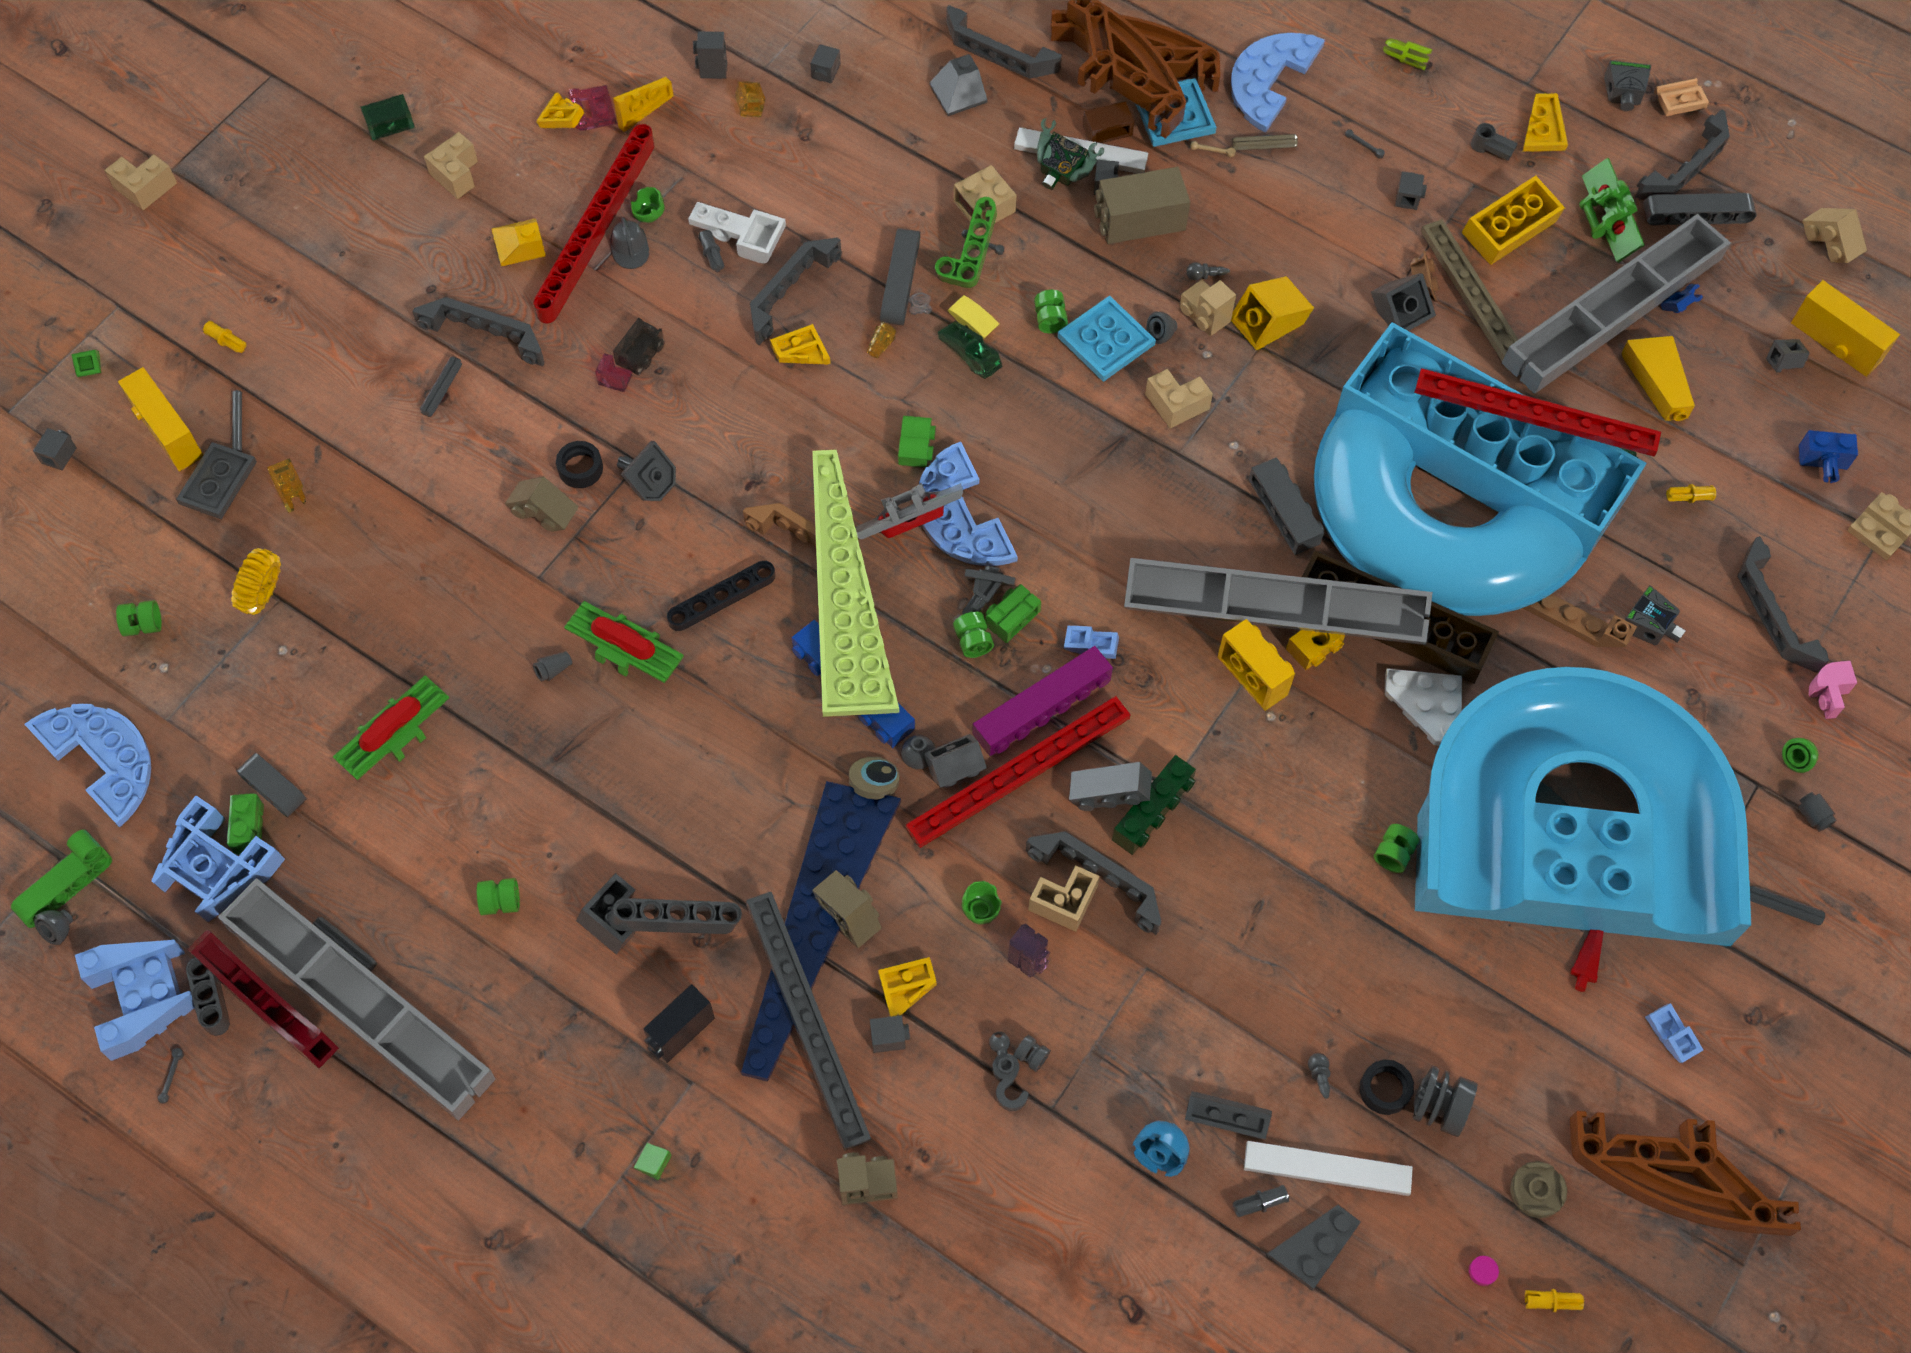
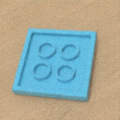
M1196 78L1178 82L1186 99L1184 119L1166 139L1161 136L1162 123L1158 122L1156 124L1157 129L1155 131L1149 129L1150 112L1136 104L1153 147L1216 133L1217 127Z
M1108 296L1058 331L1057 335L1103 382L1153 347L1156 339L1111 296Z

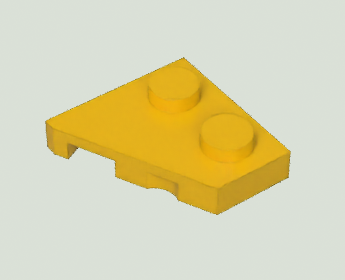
M555 93L536 122L540 128H575L585 112L577 103H572L568 98L563 99L559 93Z
M813 324L770 339V345L779 363L831 364L830 357Z

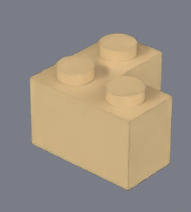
M460 132L424 156L429 174L456 199H459L475 187L469 168L476 164L478 160L473 144Z
M152 155L137 168L123 157H120L104 170L113 188L142 210H145L177 184L169 165L155 155Z
M1821 208L1802 220L1808 241L1825 242L1830 262L1849 263L1867 251L1856 209Z
M1200 280L1182 293L1179 307L1184 315L1189 316L1196 322L1200 330L1212 336L1231 322L1236 294L1221 280L1211 287L1203 280Z
M1166 369L1147 379L1145 395L1168 427L1172 428L1209 410L1213 393L1201 377L1180 386L1170 371Z
M1075 865L1065 888L1040 877L1030 897L1028 910L1076 932L1096 892L1100 876Z

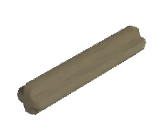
M1296 134L1234 137L1232 148L1235 150L1293 148L1297 146L1298 139Z

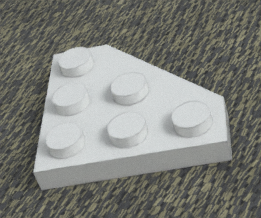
M1386 669L1384 695L1403 710L1402 713L1415 727L1419 726L1433 745L1440 746L1450 725L1462 711V676Z

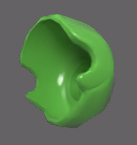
M646 187L637 191L636 201H631L634 218L640 222L651 223L663 214L665 203L661 192L657 188Z
M976 881L967 887L962 897L961 905L968 920L980 925L990 923L998 917L1002 901L999 899L997 888L986 881Z

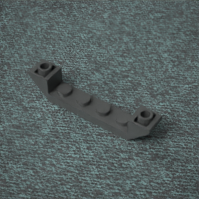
M947 6L946 23L955 46L1029 79L1060 72L1062 55L1056 51L1042 47L1036 57L1033 58L1026 53L1017 51L1008 45L999 43L990 37L967 28V13L953 6Z
M1721 109L1715 116L1713 114L1710 115L1705 121V130L1702 136L1708 142L1703 150L1698 149L1690 162L1685 161L1679 168L1676 175L1672 173L1667 179L1655 170L1648 177L1646 175L1643 176L1637 184L1639 189L1635 197L1637 199H1646L1652 195L1676 194L1719 155L1730 137L1724 110Z
M829 238L804 242L750 302L756 344L760 346L765 339L771 337L774 328L772 316L768 313L775 302L784 297L786 290L798 281L800 274L805 269L810 268L813 261L829 268L833 262H837L842 255L841 239Z
M448 297L415 307L412 311L417 325L425 330L431 329L438 332L444 320L448 318L453 322H461L474 329H482L495 336H503L519 343L518 349L521 359L528 364H536L543 367L545 363L541 348L530 324Z
M1756 537L1747 550L1737 577L1781 657L1817 673L1829 662L1828 653L1821 646L1818 639L1799 644L1797 634L1790 628L1785 613L1779 608L1774 593L1769 590L1764 581L1763 573L1759 570L1765 567L1771 555L1769 547L1764 544L1761 537Z
M1066 831L1029 837L1026 841L1025 851L1028 852V856L1034 861H1042L1047 865L1059 849L1067 859H1075L1082 864L1085 870L1094 874L1097 873L1103 877L1109 886L1113 888L1118 887L1125 891L1126 895L1135 902H1142L1136 912L1134 921L1141 930L1157 935L1161 926V918L1152 886Z

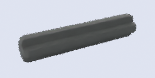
M452 356L447 361L420 407L423 415L433 416L462 366L459 358Z
M1750 886V901L1818 926L1825 919V912L1759 887Z
M318 917L312 923L369 971L376 967L377 962L374 958L325 918Z

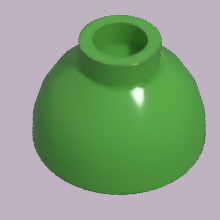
M1793 738L1783 746V761L1792 771L1798 773L1807 772L1818 761V749L1808 739Z

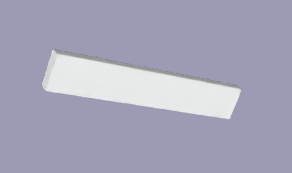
M1019 127L1014 149L1037 154V145L1041 132ZM1063 136L1086 149L1092 143H1097ZM1097 143L1094 150L1096 153L1099 152L1101 147H1104L1105 150L1104 154L1097 156L1096 159L1119 161L1118 170L1137 174L1144 173L1148 152Z
M1247 1141L1245 1171L1405 1196L1411 1194L1412 1166Z

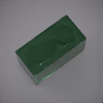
M403 94L360 107L372 141L415 128Z

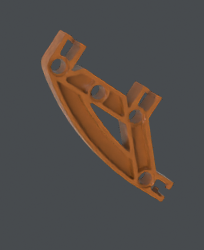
M1070 0L1067 3L1066 18L1084 28L1089 59L1078 70L1077 83L1084 87L1087 84L1085 81L1090 78V92L1096 94L1110 80L1113 90L1150 112L1149 129L1155 131L1157 129L1156 124L1158 122L1162 123L1161 136L1166 139L1184 119L1186 107L1183 91L1166 61L1138 29L1098 0H1076L1075 3V0Z
M1052 10L1051 41L1074 42L1088 53L1084 28L1066 18L1067 10ZM1121 15L1156 48L1176 78H1188L1193 73H1196V80L1201 91H1205V86H1203L1204 79L1212 78V92H1218L1220 83V55L1216 49L1167 26Z
M1576 1111L1570 1117L1571 1152L1575 1161L1605 1183L1648 1206L1691 1222L1737 1232L1792 1236L1801 1230L1800 1222L1789 1224L1777 1221V1213H1784L1785 1216L1798 1214L1799 1203L1769 1200L1717 1149L1716 1127L1713 1120H1707L1701 1126H1697V1119H1686L1679 1125L1680 1141L1677 1138L1617 1134L1609 1142H1606L1605 1115L1603 1112H1596L1591 1118H1587V1123L1592 1124V1133L1586 1134L1583 1127L1582 1118L1587 1117L1586 1111ZM1694 1125L1697 1126V1132H1702V1142L1695 1140ZM1583 1145H1590L1594 1150V1154L1587 1153ZM1639 1148L1645 1149L1649 1154V1158H1644L1640 1154ZM1695 1152L1700 1153L1704 1157V1163L1697 1160ZM1661 1172L1691 1174L1704 1188L1691 1185ZM1755 1211H1759L1764 1216V1222L1757 1219Z

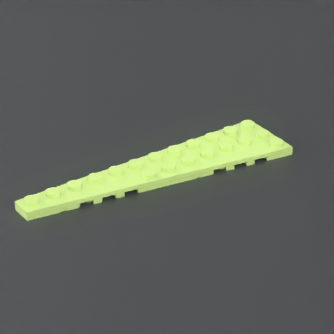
M837 450L812 451L823 717L899 713V705L848 501Z

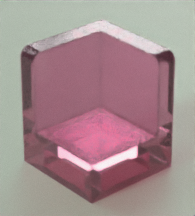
M606 353L603 354L595 371L598 385L625 392L632 377V371L616 367L613 356Z

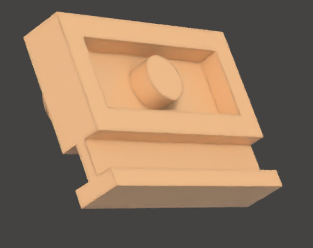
M1697 78L1656 87L1654 94L1658 95V102L1666 116L1707 108L1709 101L1701 86H1698Z

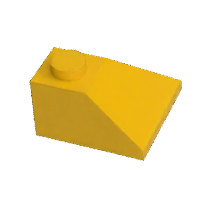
M536 218L491 228L501 267L546 256Z

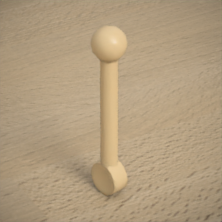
M1196 141L1190 143L1192 150L1203 149L1226 154L1228 157H1234L1236 153L1234 148L1222 149L1198 144Z

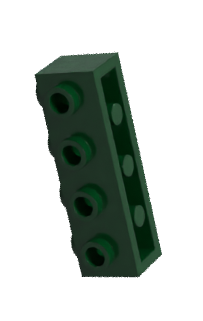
M1175 754L1151 783L1150 801H1143L1131 807L1114 828L1112 841L1131 855L1139 847L1142 849L1150 839L1149 834L1154 828L1157 830L1163 824L1169 810L1173 811L1181 800V795L1184 792L1188 793L1196 782L1194 779L1196 769Z

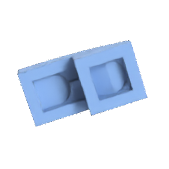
M1067 626L1064 649L1082 654L1096 646L1105 658L1116 659L1119 635L1118 632H1096L1090 626Z
M1671 1003L1645 1016L1660 1041L1679 1063H1683L1703 1051L1690 1026L1684 1027Z

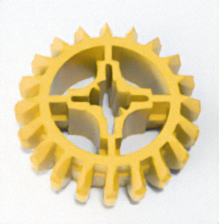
M261 548L254 549L247 555V558L243 560L242 566L239 567V572L233 584L234 588L231 592L233 607L240 612L252 615L260 613L265 608V605L269 603L271 595H273L274 588H276V583L279 579L278 575L281 566L279 556L272 553V551Z

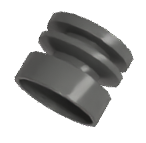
M1432 1065L1418 1088L1414 1100L1413 1120L1420 1122L1426 1111L1428 1112L1426 1125L1431 1126L1437 1116L1442 1117L1440 1130L1459 1137L1471 1111L1478 1083L1460 1076L1453 1086L1448 1085L1450 1072L1445 1070L1440 1081H1438L1439 1067Z

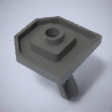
M650 441L634 460L627 456H620L618 458L617 467L623 470L621 476L643 501H661L675 485L676 467L655 441Z
M985 566V570L979 569V571L966 569L965 577L968 580L975 581L974 595L963 609L962 614L980 612L986 602H990L1001 585L1015 587L1016 578L1006 576L1004 573H1000V568Z

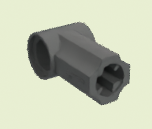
M1481 123L1477 126L1470 144L1476 152L1484 153L1489 151L1509 161L1518 143L1497 134L1496 129L1491 124Z

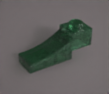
M954 321L937 332L939 339L952 348L968 364L971 371L986 379L1003 367L999 353L985 345L982 336L959 322Z

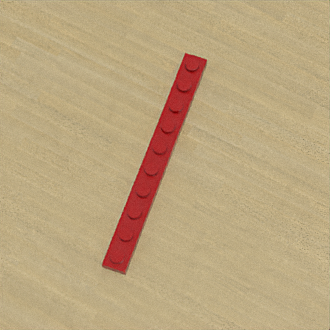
M1423 368L1420 370L1414 391L1416 394L1655 457L1658 451L1661 431Z
M1117 696L1111 698L907 823L906 830L918 847L922 848L1130 719L1131 714Z

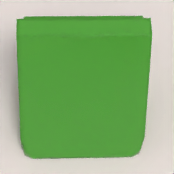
M98 350L71 354L77 377L101 373Z
M647 1143L634 1169L659 1180L672 1155L666 1149Z

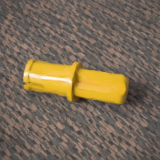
M208 321L203 327V333L217 340L220 346H227L236 353L244 352L247 346L246 342L233 335L231 330L224 329L213 321Z
M1689 484L1687 487H1670L1666 490L1668 501H1688L1689 503L1703 500L1714 501L1716 498V488L1714 485L1695 486Z
M1551 1289V1291L1526 1290L1525 1303L1527 1304L1525 1306L1526 1309H1551L1552 1312H1556L1557 1309L1582 1310L1584 1308V1297L1580 1293L1556 1292V1289Z

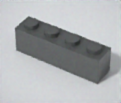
M1276 457L1252 467L1249 482L1294 555L1320 545L1324 528L1321 522L1316 521L1309 503L1304 502L1298 485L1291 481L1286 466L1284 464L1281 465Z

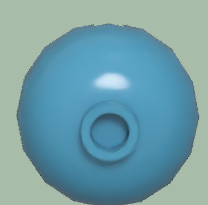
M1155 1121L1147 1124L1133 1142V1146L1135 1145L1136 1148L1134 1155L1137 1160L1154 1173H1157V1168L1166 1172L1165 1176L1178 1175L1183 1170L1189 1157L1190 1148L1186 1135L1177 1125L1170 1122Z

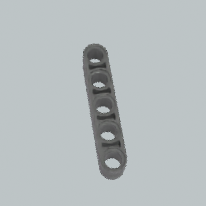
M1749 193L1652 195L1643 202L1647 223L1650 225H1682L1697 214L1709 224H1744L1753 221L1757 216L1753 197Z
M897 229L881 307V323L904 325L919 250L920 231Z
M623 898L614 904L609 913L608 922L613 929L619 931L729 934L742 918V911L737 904L732 902ZM622 911L626 913L628 918L620 917L617 912ZM644 912L651 913L654 919L647 918ZM670 913L677 914L680 920L672 918ZM696 914H702L706 921L700 920ZM722 915H728L732 921L725 920Z

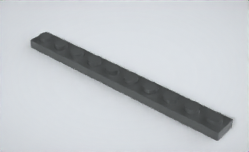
M772 892L746 900L747 908L844 1151L870 1141V1134Z

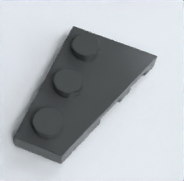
M1336 1205L1271 1250L1266 1256L1313 1291L1361 1221L1341 1206Z

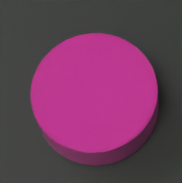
M1479 1256L1469 1265V1276L1477 1285L1488 1286L1498 1278V1265L1488 1256Z

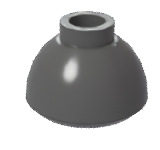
M1153 312L1148 317L1146 329L1156 339V344H1162L1172 338L1177 330V322L1167 313Z
M914 735L904 742L901 757L907 766L913 769H924L928 767L924 753L936 747L928 737Z
M55 910L44 911L36 915L34 920L35 927L41 937L54 945H60L66 939L70 930V923L73 922L72 916L66 910H61L60 912Z

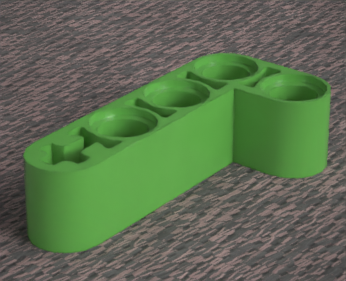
M982 197L976 202L960 260L951 257H941L937 260L935 270L941 281L965 288H972L977 285L997 217L996 204L992 198ZM986 207H990V210H987L985 215L986 220H984L982 210H985ZM978 228L986 229L985 234L981 236L975 235L974 232ZM973 249L980 251L977 257H970L968 254ZM943 266L952 267V270L947 274L940 272ZM972 271L974 275L971 279H964L962 277L963 273Z
M87 830L75 832L67 841V847L72 853L19 895L11 904V910L27 927H35V916L39 913L49 910L57 911L104 872L112 863V857Z

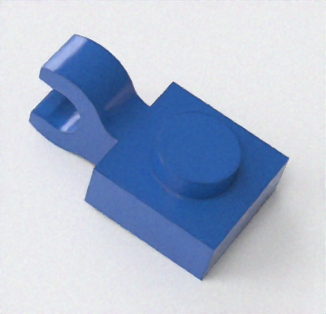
M1689 284L1683 291H1677L1661 303L1662 310L1679 313L1686 310L1687 306L1691 303L1700 301L1703 296L1699 294L1694 295L1695 290L1700 287L1699 284Z

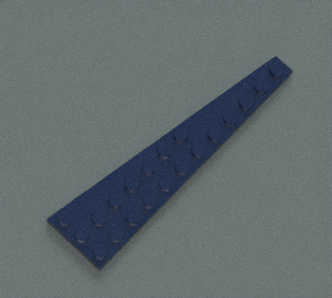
M826 781L785 921L786 929L811 990L840 931L836 920L818 904L812 890L835 870L844 877L848 875L855 882L856 888L860 889V885L868 873L886 830H888L897 812L901 798L884 795L882 799H867L855 793L853 787ZM772 968L741 1071L743 1076L767 1082L794 1026Z

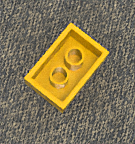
M1245 619L1223 634L1217 657L1264 711L1288 696L1295 676L1294 669L1288 661H1284L1279 656L1276 647L1262 637L1261 631L1256 625H1252Z

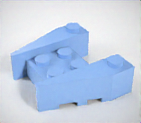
M195 796L178 816L175 824L177 827L173 837L169 838L162 863L158 864L151 881L163 892H166L176 881L203 900L195 912L205 921L209 922L221 914L256 878L263 884L268 881L285 858L275 848L257 836L253 838L239 857L213 840L211 836L225 821V818L216 808Z
M175 940L100 945L75 955L80 977L91 989L114 981L123 1016L94 1027L100 1051L111 1061L138 1051L146 1045V1041L157 1033L161 1034L167 1029L166 1026L181 1015L185 1016L195 1008L191 992L180 993L171 959L183 955L185 952Z

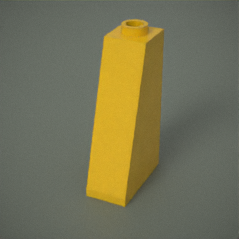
M1673 336L1627 340L1621 355L1665 421L1688 419L1695 404Z

